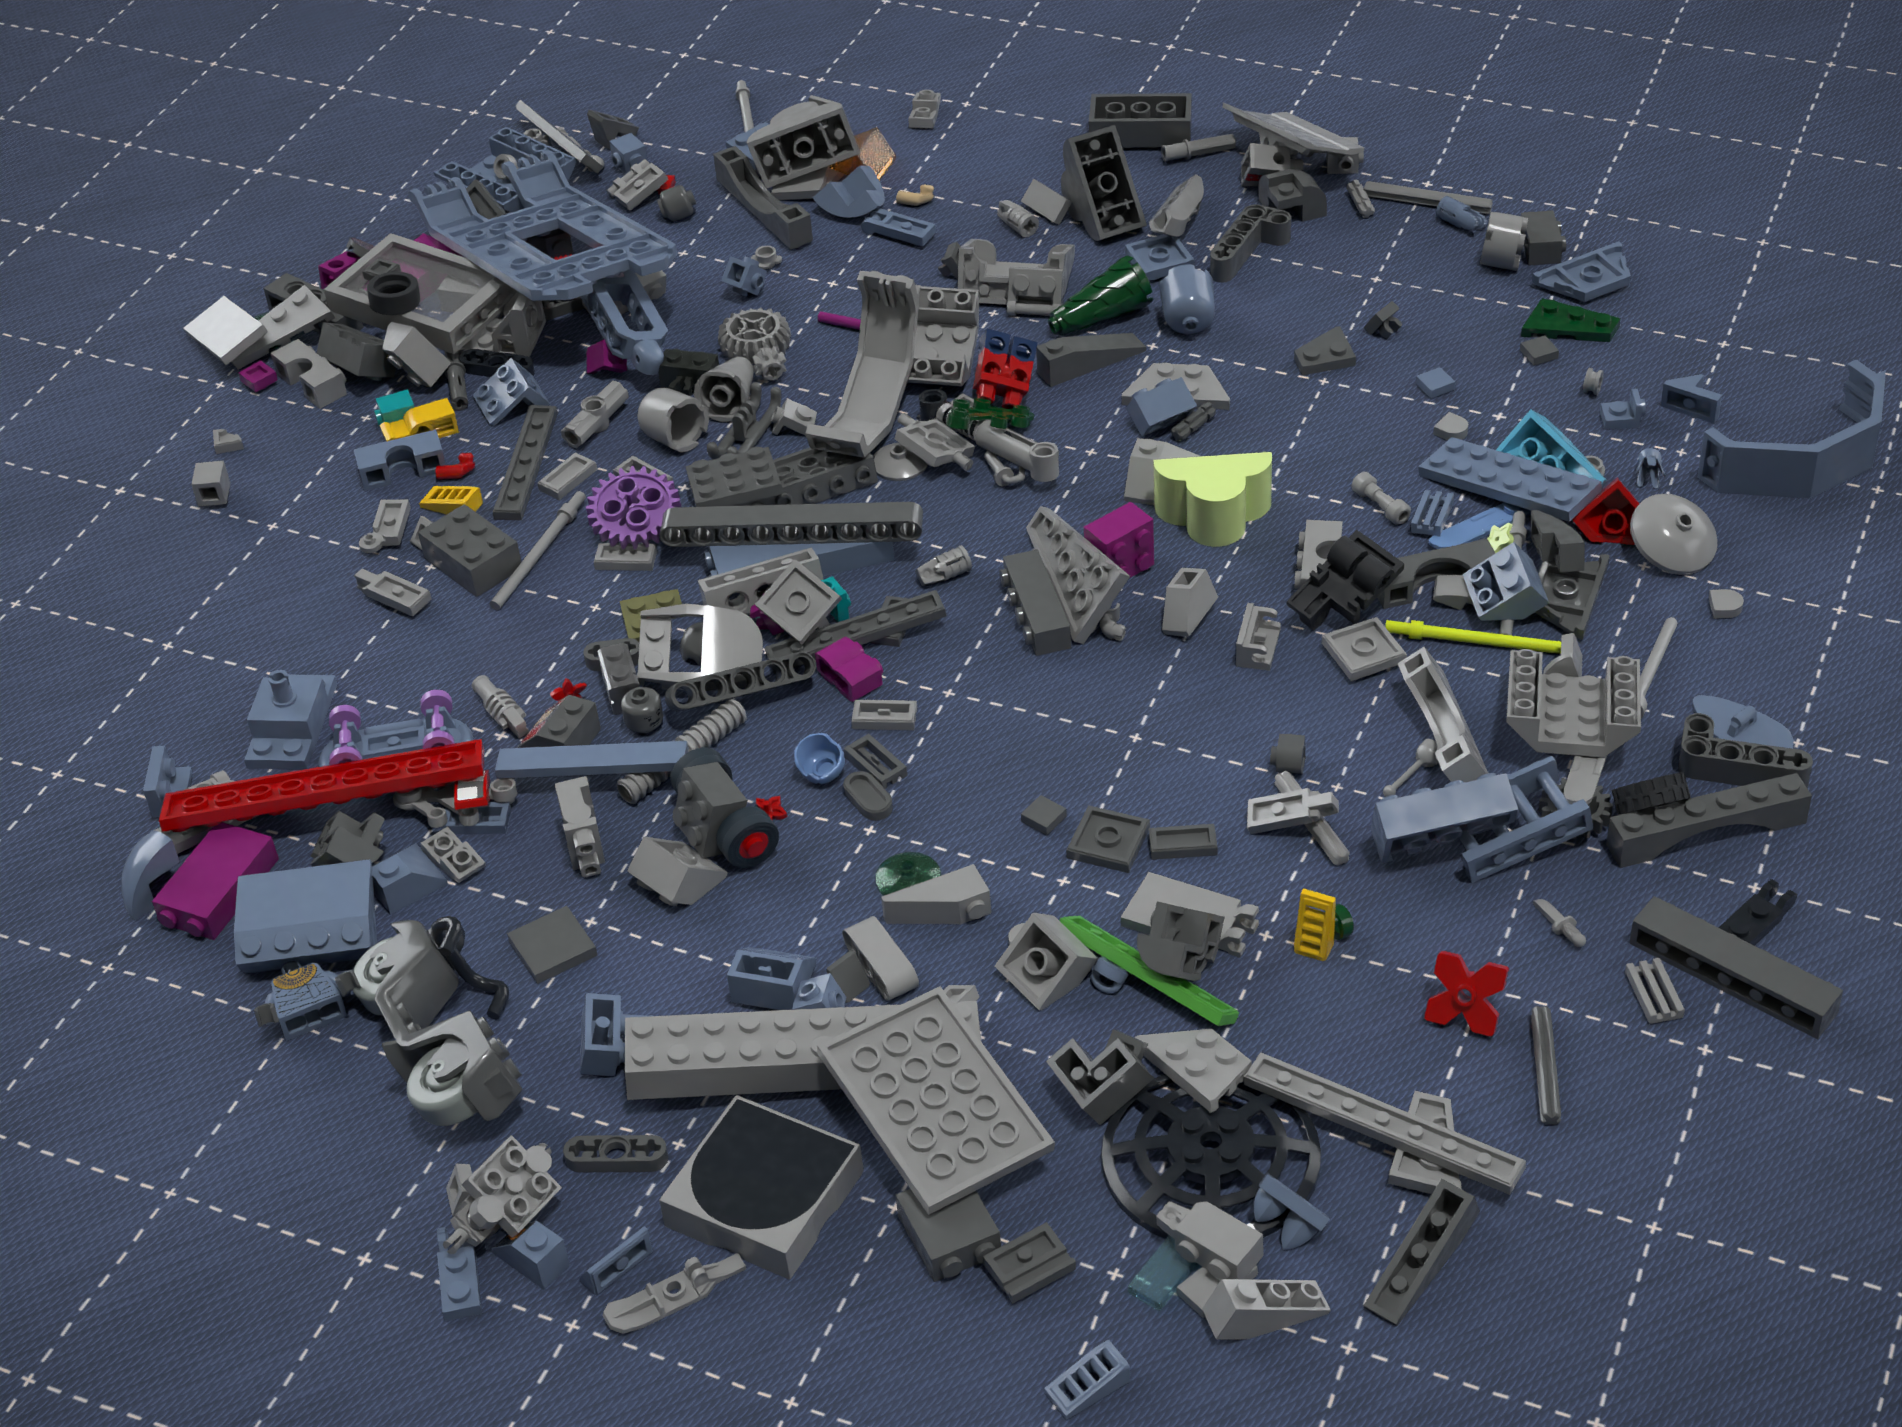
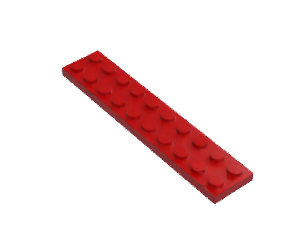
M482 739L165 793L159 817L161 831L182 832L192 826L204 825L211 827L227 820L246 821L256 815L267 813L274 816L283 814L290 809L301 808L302 810H310L316 808L319 804L331 802L333 804H344L354 798L365 797L373 799L380 797L383 793L395 791L397 793H407L423 786L437 788L445 785L447 782L458 780L472 781L484 776Z

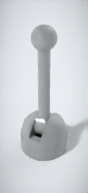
M1425 739L1418 746L1416 751L1417 761L1392 785L1384 787L1383 794L1385 797L1395 795L1396 789L1421 766L1433 767L1439 763L1435 754L1437 751L1436 741Z

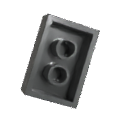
M465 504L418 532L424 559L476 597L510 577L522 562L517 541Z

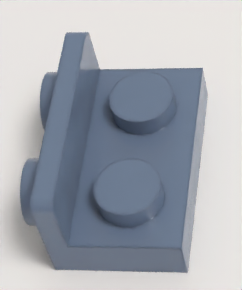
M165 746L152 747L143 789L153 818L160 817L165 793L182 791L190 787L193 773L189 766L175 767V761L173 758H169Z

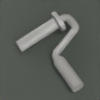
M990 451L984 454V458L995 473L994 480L999 486L1021 482L1025 479V468L1019 466V475L1014 476L1013 471L1009 467H1004L996 454Z

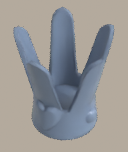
M1647 448L1638 455L1637 461L1639 465L1635 474L1639 470L1637 486L1639 488L1643 486L1647 473L1650 474L1652 485L1655 489H1658L1660 486L1659 469L1663 477H1666L1661 465V453L1656 449Z

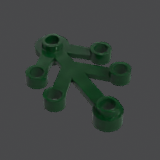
M975 398L973 407H970L969 401L954 399L951 412L947 416L946 425L951 428L965 430L969 429L970 421L991 420L990 426L1006 429L1008 423L1015 427L1027 428L1030 426L1031 420H1034L1035 415L1030 412L1029 407L1014 405L1013 409H1004L990 406L991 401L987 399Z

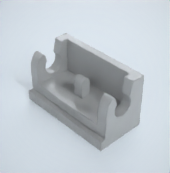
M1247 603L1236 643L1237 667L1270 671L1281 630V623L1266 621L1263 617H1277L1278 612L1275 609Z

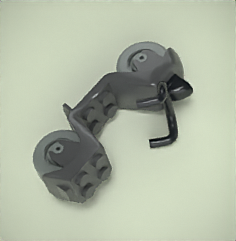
M440 917L432 923L429 930L422 923L415 920H402L390 923L397 935L378 942L360 957L353 971L361 987H355L352 990L368 1011L384 1016L396 1040L384 1042L382 1047L389 1062L407 1083V1096L410 1103L424 1120L437 1126H449L460 1123L473 1116L476 1112H479L486 1121L500 1117L523 1090L517 1080L522 1074L511 1058L505 1059L510 1053L499 1037L497 1039L490 1037L494 1032L483 1016L477 1019L469 1010L431 1026L429 1024L457 989L459 981L456 972L474 988L495 993L487 1011V1016L491 1019H499L508 1000V986L503 981L488 979L471 969L460 954L465 942V931L461 922L456 917Z

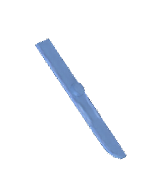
M1504 502L1443 530L1441 536L1433 535L1429 539L1428 544L1433 548L1441 549L1473 542L1489 535L1493 525L1501 528L1507 523L1512 524L1515 512L1522 511L1526 518L1531 516V510Z

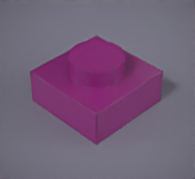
M261 360L238 373L240 381L254 392L262 390L278 380L276 371Z

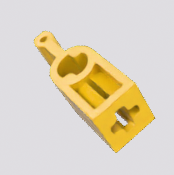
M448 398L411 408L404 414L403 419L391 423L384 422L380 425L381 432L386 441L432 430L437 431L439 438L459 433L455 413Z

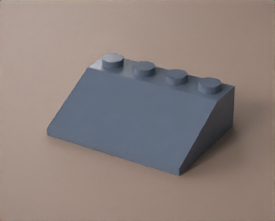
M371 860L238 876L234 923L236 966L245 974L279 970L289 961H298L303 967L311 963L326 964L360 959L369 948L377 944Z

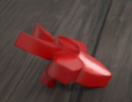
M565 679L562 688L554 689L550 695L556 701H560L567 695L582 698L579 693L587 685L586 683H579L573 686L569 679Z
M780 796L772 797L769 800L756 798L757 807L765 811L772 821L773 819L781 820L788 817L786 811L781 807Z

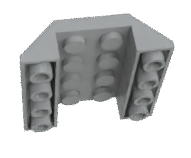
M921 286L913 365L907 382L962 386L970 378L979 330V290Z
M1530 649L1510 651L1506 722L1536 752L1605 757L1640 733V659H1632L1627 656L1607 657L1605 679L1590 675L1574 677L1565 676L1560 673L1542 674L1543 652H1535Z

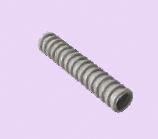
M730 698L725 704H721L718 709L713 710L711 714L706 715L704 720H699L697 725L691 726L690 730H686L682 735L676 737L675 741H687L688 752L701 747L710 748L711 745L718 742V739L724 738L726 734L732 732V729L739 727V724L746 721L745 709L738 701ZM672 771L628 773L624 779L622 778L617 781V789L625 801L635 804L639 799L644 798L646 793L652 792L653 788L660 786L661 782H665L668 777H671Z

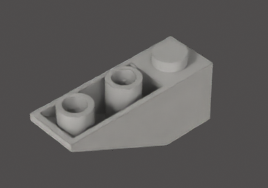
M1221 1279L1202 1308L1216 1339L1245 1340L1327 1315L1331 1311L1316 1280Z

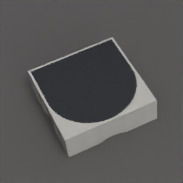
M736 1095L659 1199L665 1227L707 1245L721 1247L735 1254L738 1253L745 1261L790 1280L817 1241L824 1223L839 1209L864 1172L860 1144Z

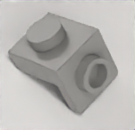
M787 398L782 407L777 406L772 414L771 422L774 423L772 433L778 435L784 425L805 435L808 424H815L817 412Z

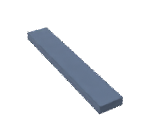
M687 741L507 748L499 750L495 773L497 779L666 772L672 771L677 761L688 753L689 748Z

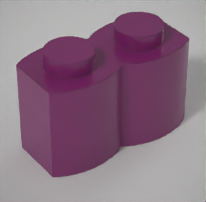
M843 637L815 653L816 667L819 673L829 683L835 685L839 692L852 702L883 685V668L876 658H871L865 654L862 646L856 641L853 642L848 637Z

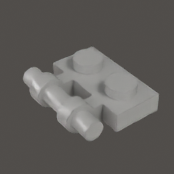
M644 159L639 164L635 163L631 166L630 171L622 178L618 177L612 182L613 185L606 191L628 210H632L669 179L665 172Z

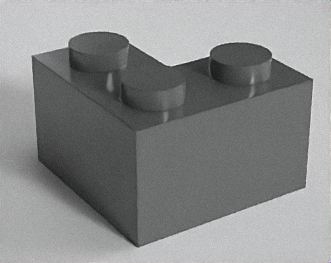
M1072 1038L1046 1061L1080 1107L1099 1125L1104 1123L1154 1079L1139 1058L1119 1038L1095 1059Z

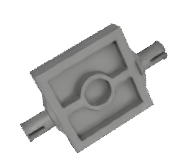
M902 413L898 417V423L905 427L897 429L895 440L901 443L906 450L922 458L927 465L937 467L953 462L966 471L972 467L973 460L968 457L973 456L975 446L937 419L918 421L906 413Z

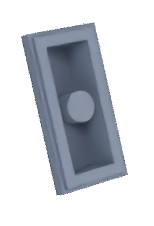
M645 1226L589 1268L580 1277L581 1283L596 1296L651 1254L653 1250L648 1229Z

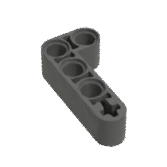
M1254 204L1245 207L1210 252V275L1213 280L1221 283L1232 280L1260 242L1276 246L1288 244L1291 240V215L1286 211Z
M1694 713L1686 717L1678 770L1679 772H1684L1685 777L1744 786L1797 773L1808 788L1813 759L1809 753L1799 749L1713 738L1714 721L1711 717L1702 713Z

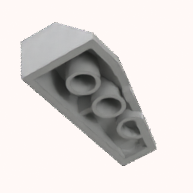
M1137 438L1130 456L1124 501L1154 505L1153 460L1202 456L1167 442Z

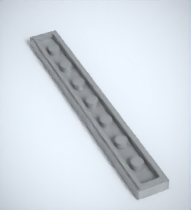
M1261 1052L1244 1076V1085L1509 1195L1526 1169V1160Z

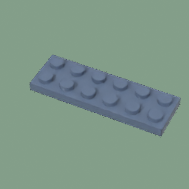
M1453 437L1418 466L1419 476L1525 509L1539 510L1568 522L1602 491V484L1599 480Z

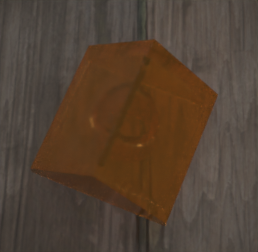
M878 127L854 136L860 149V154L831 164L830 168L849 175L858 166H871L880 181L895 161L896 154Z

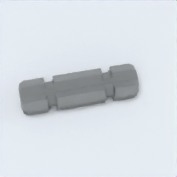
M1358 180L1348 183L1347 190L1359 213L1362 214L1363 218H1369L1370 215L1374 214L1375 208L1371 204L1362 184Z

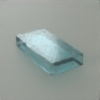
M1169 1235L1128 1285V1293L1160 1311L1176 1292L1177 1286L1184 1282L1198 1263L1189 1262L1182 1258L1178 1251L1175 1250V1239Z

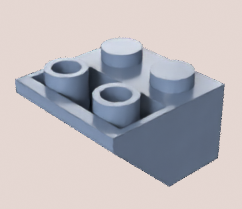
M1515 542L1463 574L1478 618L1481 621L1524 619L1549 604L1533 560Z
M754 947L738 949L727 973L731 1002L775 1010H792L800 982L811 978L817 963L816 957Z

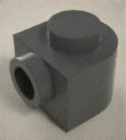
M1279 734L1278 745L1271 748L1270 765L1276 766V772L1288 771L1294 774H1303L1306 760L1305 735Z

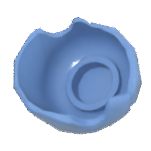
M825 733L808 735L798 743L794 750L796 767L804 778L814 784L831 782L839 776L845 765L844 752L840 745Z

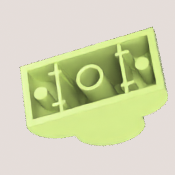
M1271 452L1153 460L1154 507L1156 514L1167 523L1186 526L1189 536L1202 545L1220 547L1238 541L1245 533L1246 522L1261 518L1271 507Z

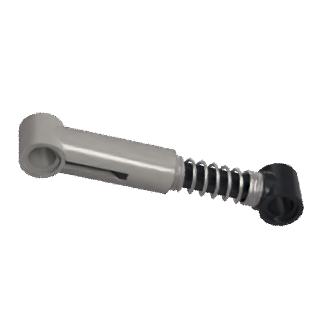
M938 389L922 392L919 395L921 421L937 419L946 425L948 413L951 412L953 406L947 401L946 393ZM991 420L970 421L969 429L956 430L949 427L955 432L975 440L978 446L1029 470L1031 477L1036 481L1048 482L1059 476L1058 447L1053 443H1037L1008 428L990 426Z

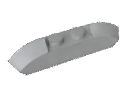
M1195 174L1173 190L1149 221L1151 231L1170 236H1180L1184 233L1187 222L1191 220L1190 216L1198 214L1201 206L1204 187L1200 176Z

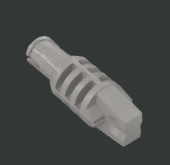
M485 675L474 679L472 682L473 691L482 698L485 710L503 730L509 728L518 738L528 734L529 730L523 719L526 717V713L505 690L496 688Z

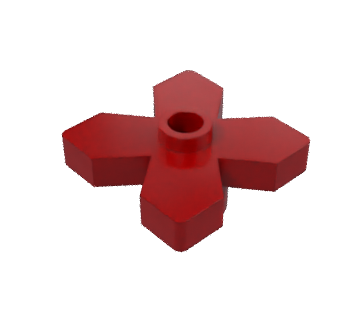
M1441 951L1437 955L1434 974L1447 990L1428 999L1425 1020L1445 1025L1462 1012L1472 1032L1493 1036L1497 1029L1500 1014L1486 997L1504 990L1509 968L1504 965L1488 962L1476 972L1469 971L1461 955ZM1462 989L1468 990L1471 993V997L1467 996Z

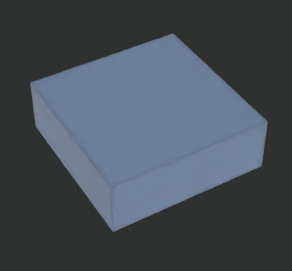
M1440 367L1416 376V384L1430 398L1455 390V381Z

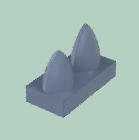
M1266 1173L1259 1183L1260 1188L1254 1201V1215L1257 1222L1273 1220L1280 1216L1287 1208L1291 1209L1282 1229L1281 1241L1283 1250L1286 1251L1303 1245L1318 1230L1322 1231L1330 1220L1329 1216L1269 1173Z

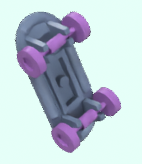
M431 690L422 696L421 711L426 716V719H413L371 726L362 730H358L361 725L360 712L353 706L340 705L332 709L329 714V726L334 731L333 740L322 750L318 763L319 767L473 741V735L466 724L451 717L452 699L443 690Z

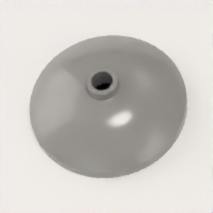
M1656 494L1644 499L1632 514L1630 522L1632 539L1639 552L1659 569L1673 574L1688 575L1701 571L1714 558L1717 551L1715 528L1705 512L1693 502L1673 494Z

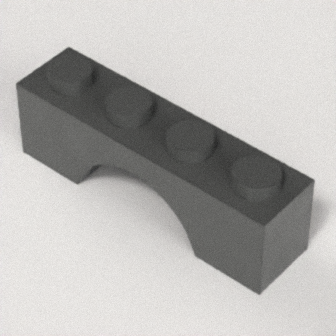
M1482 539L1399 557L1398 559L1404 563V570L1377 598L1383 609L1413 603V595L1420 586L1435 581L1439 575L1463 576L1465 572L1494 555L1495 551L1488 539Z

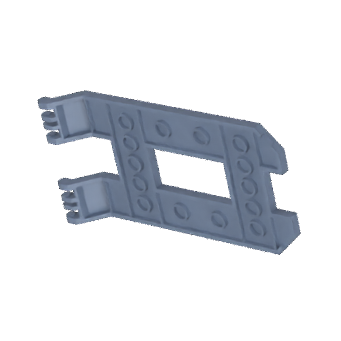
M550 150L540 152L541 162L533 154L528 155L526 158H518V169L510 161L501 164L504 175L509 177L525 209L489 220L477 213L462 180L458 177L448 179L449 189L442 182H436L434 186L431 184L424 187L426 196H423L422 192L417 188L408 191L409 199L416 205L430 236L533 301L571 300L592 293V284L596 283L598 279L617 277L621 274L620 272L629 269L640 276H646L666 269L677 255L675 243L570 186L554 153ZM559 228L591 246L593 249L555 260L525 241H527V238L535 235L546 236L551 233L550 231Z

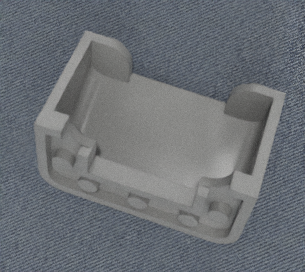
M970 239L959 248L958 289L979 290V303L1007 305L1010 267L1064 269V298L1075 258V245L1070 244L1054 246L1049 251L1047 263L1045 264L996 261L997 253L995 246L990 241L983 239ZM1018 296V303L1053 305V298Z

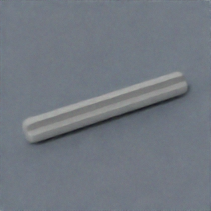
M1284 771L1281 774H1276L1275 786L1281 793L1302 789L1290 772ZM1320 816L1318 821L1304 824L1333 864L1340 866L1342 863L1349 861L1348 856L1350 852L1323 816Z

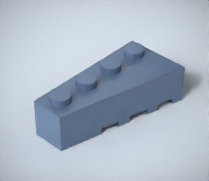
M1487 773L1478 777L1477 780L1464 783L1461 780H1457L1439 789L1421 788L1414 791L1412 795L1398 797L1397 795L1384 797L1375 804L1371 831L1381 864L1393 861L1391 854L1407 850L1408 855L1422 852L1421 848L1429 842L1437 841L1441 845L1454 842V840L1462 836V832L1467 830L1470 835H1476L1514 823L1518 807L1507 774L1496 775L1495 773Z

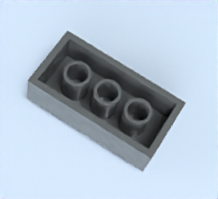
M1192 93L1091 94L1089 132L1115 125L1121 145L1125 149L1133 147L1154 149L1163 145L1182 143L1184 139L1191 141Z

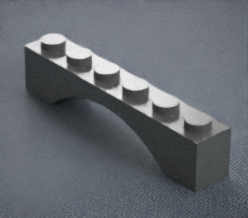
M733 146L713 154L717 180L788 248H799L813 241L810 214L798 203L787 205L776 199L764 186L748 157L741 150Z
M1795 773L1610 817L1606 845L1618 866L1623 868L1652 861L1676 843L1716 827L1733 824H1753L1765 826L1775 831L1807 823L1812 795L1799 775Z

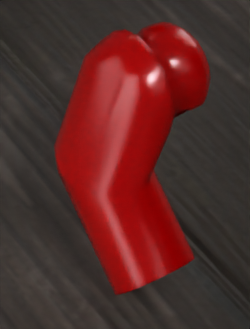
M459 454V463L455 465L436 466L437 480L459 479L472 471L476 463L473 462V454Z

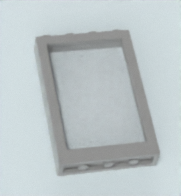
M392 233L324 288L328 308L331 312L386 331L391 322L415 327L435 348L452 354L460 350L504 310L509 299L517 291L465 257ZM378 258L400 264L401 272L411 274L417 278L421 300L418 307L405 314L394 316L376 313L370 308L367 293L369 281L364 279L362 271Z

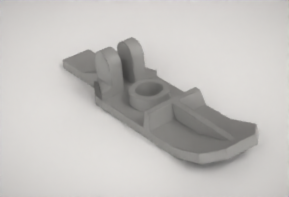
M738 1253L720 1262L703 1266L697 1257H692L686 1261L683 1271L652 1286L648 1283L644 1290L628 1298L609 1302L603 1311V1318L611 1330L622 1334L642 1329L706 1298L717 1283L746 1270V1265ZM673 1289H680V1291L675 1294L669 1293Z

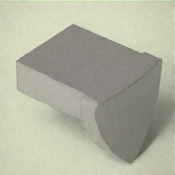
M1574 633L1562 635L1561 656L1552 660L1543 670V674L1560 673L1565 676L1582 677L1583 655Z

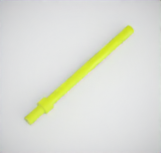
M1386 620L1385 625L1390 633L1409 635L1411 639L1422 640V637L1561 654L1560 641L1424 625V621L1411 620V623Z

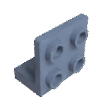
M512 358L500 366L497 372L473 394L483 414L492 426H495L521 400L529 406L533 404L548 406L550 404L533 375Z

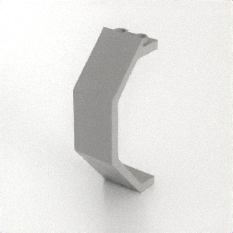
M860 270L857 282L862 295V314L857 355L838 412L825 426L808 424L805 435L810 448L865 458L891 432L912 369L921 285H915L914 279L903 275L891 276L878 271L867 272Z

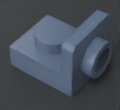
M1631 389L1630 401L1601 403L1600 415L1605 430L1639 428L1641 416H1645L1646 413L1645 400L1640 399L1638 389Z

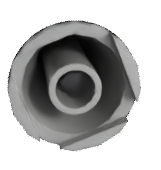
M734 357L700 376L695 384L694 397L707 407L709 418L720 422L732 421V418L742 407L745 400H749L750 386L754 374L753 365L744 357Z

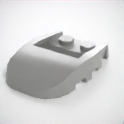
M680 604L644 610L640 613L641 624L637 673L639 685L644 686L645 681L660 683L663 689L668 690L670 686L684 680L762 661L763 639L756 623L740 611L706 605ZM680 616L703 617L701 672H670L673 618H679ZM736 674L734 678L735 685L739 689L745 688L747 686L746 678L741 674ZM711 681L706 682L705 691L718 690L715 683Z

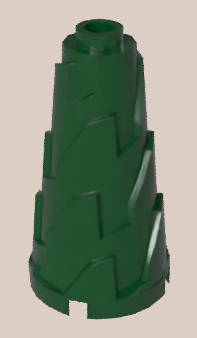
M1130 256L1120 258L1105 272L1091 280L1079 292L1068 298L1067 302L1050 313L1048 325L1054 334L1059 333V335L1063 336L1078 329H1085L1103 320L1113 319L1124 313L1127 314L1150 305L1153 302V298L1147 299V295L1152 293V288L1138 262L1131 265L1129 262L1134 258Z

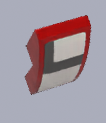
M484 770V776L472 781H455V810L488 805L490 801L488 787L491 782L489 770Z

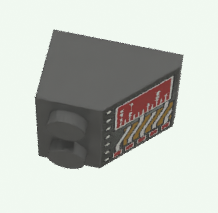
M567 695L543 713L517 748L589 745L601 730L596 702Z

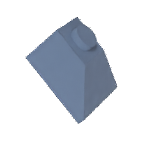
M416 843L372 866L374 895L390 915L448 884L447 879Z

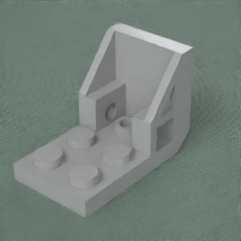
M516 291L506 303L503 310V320L494 318L458 350V354L468 349H481L529 357L546 323L542 301H533Z

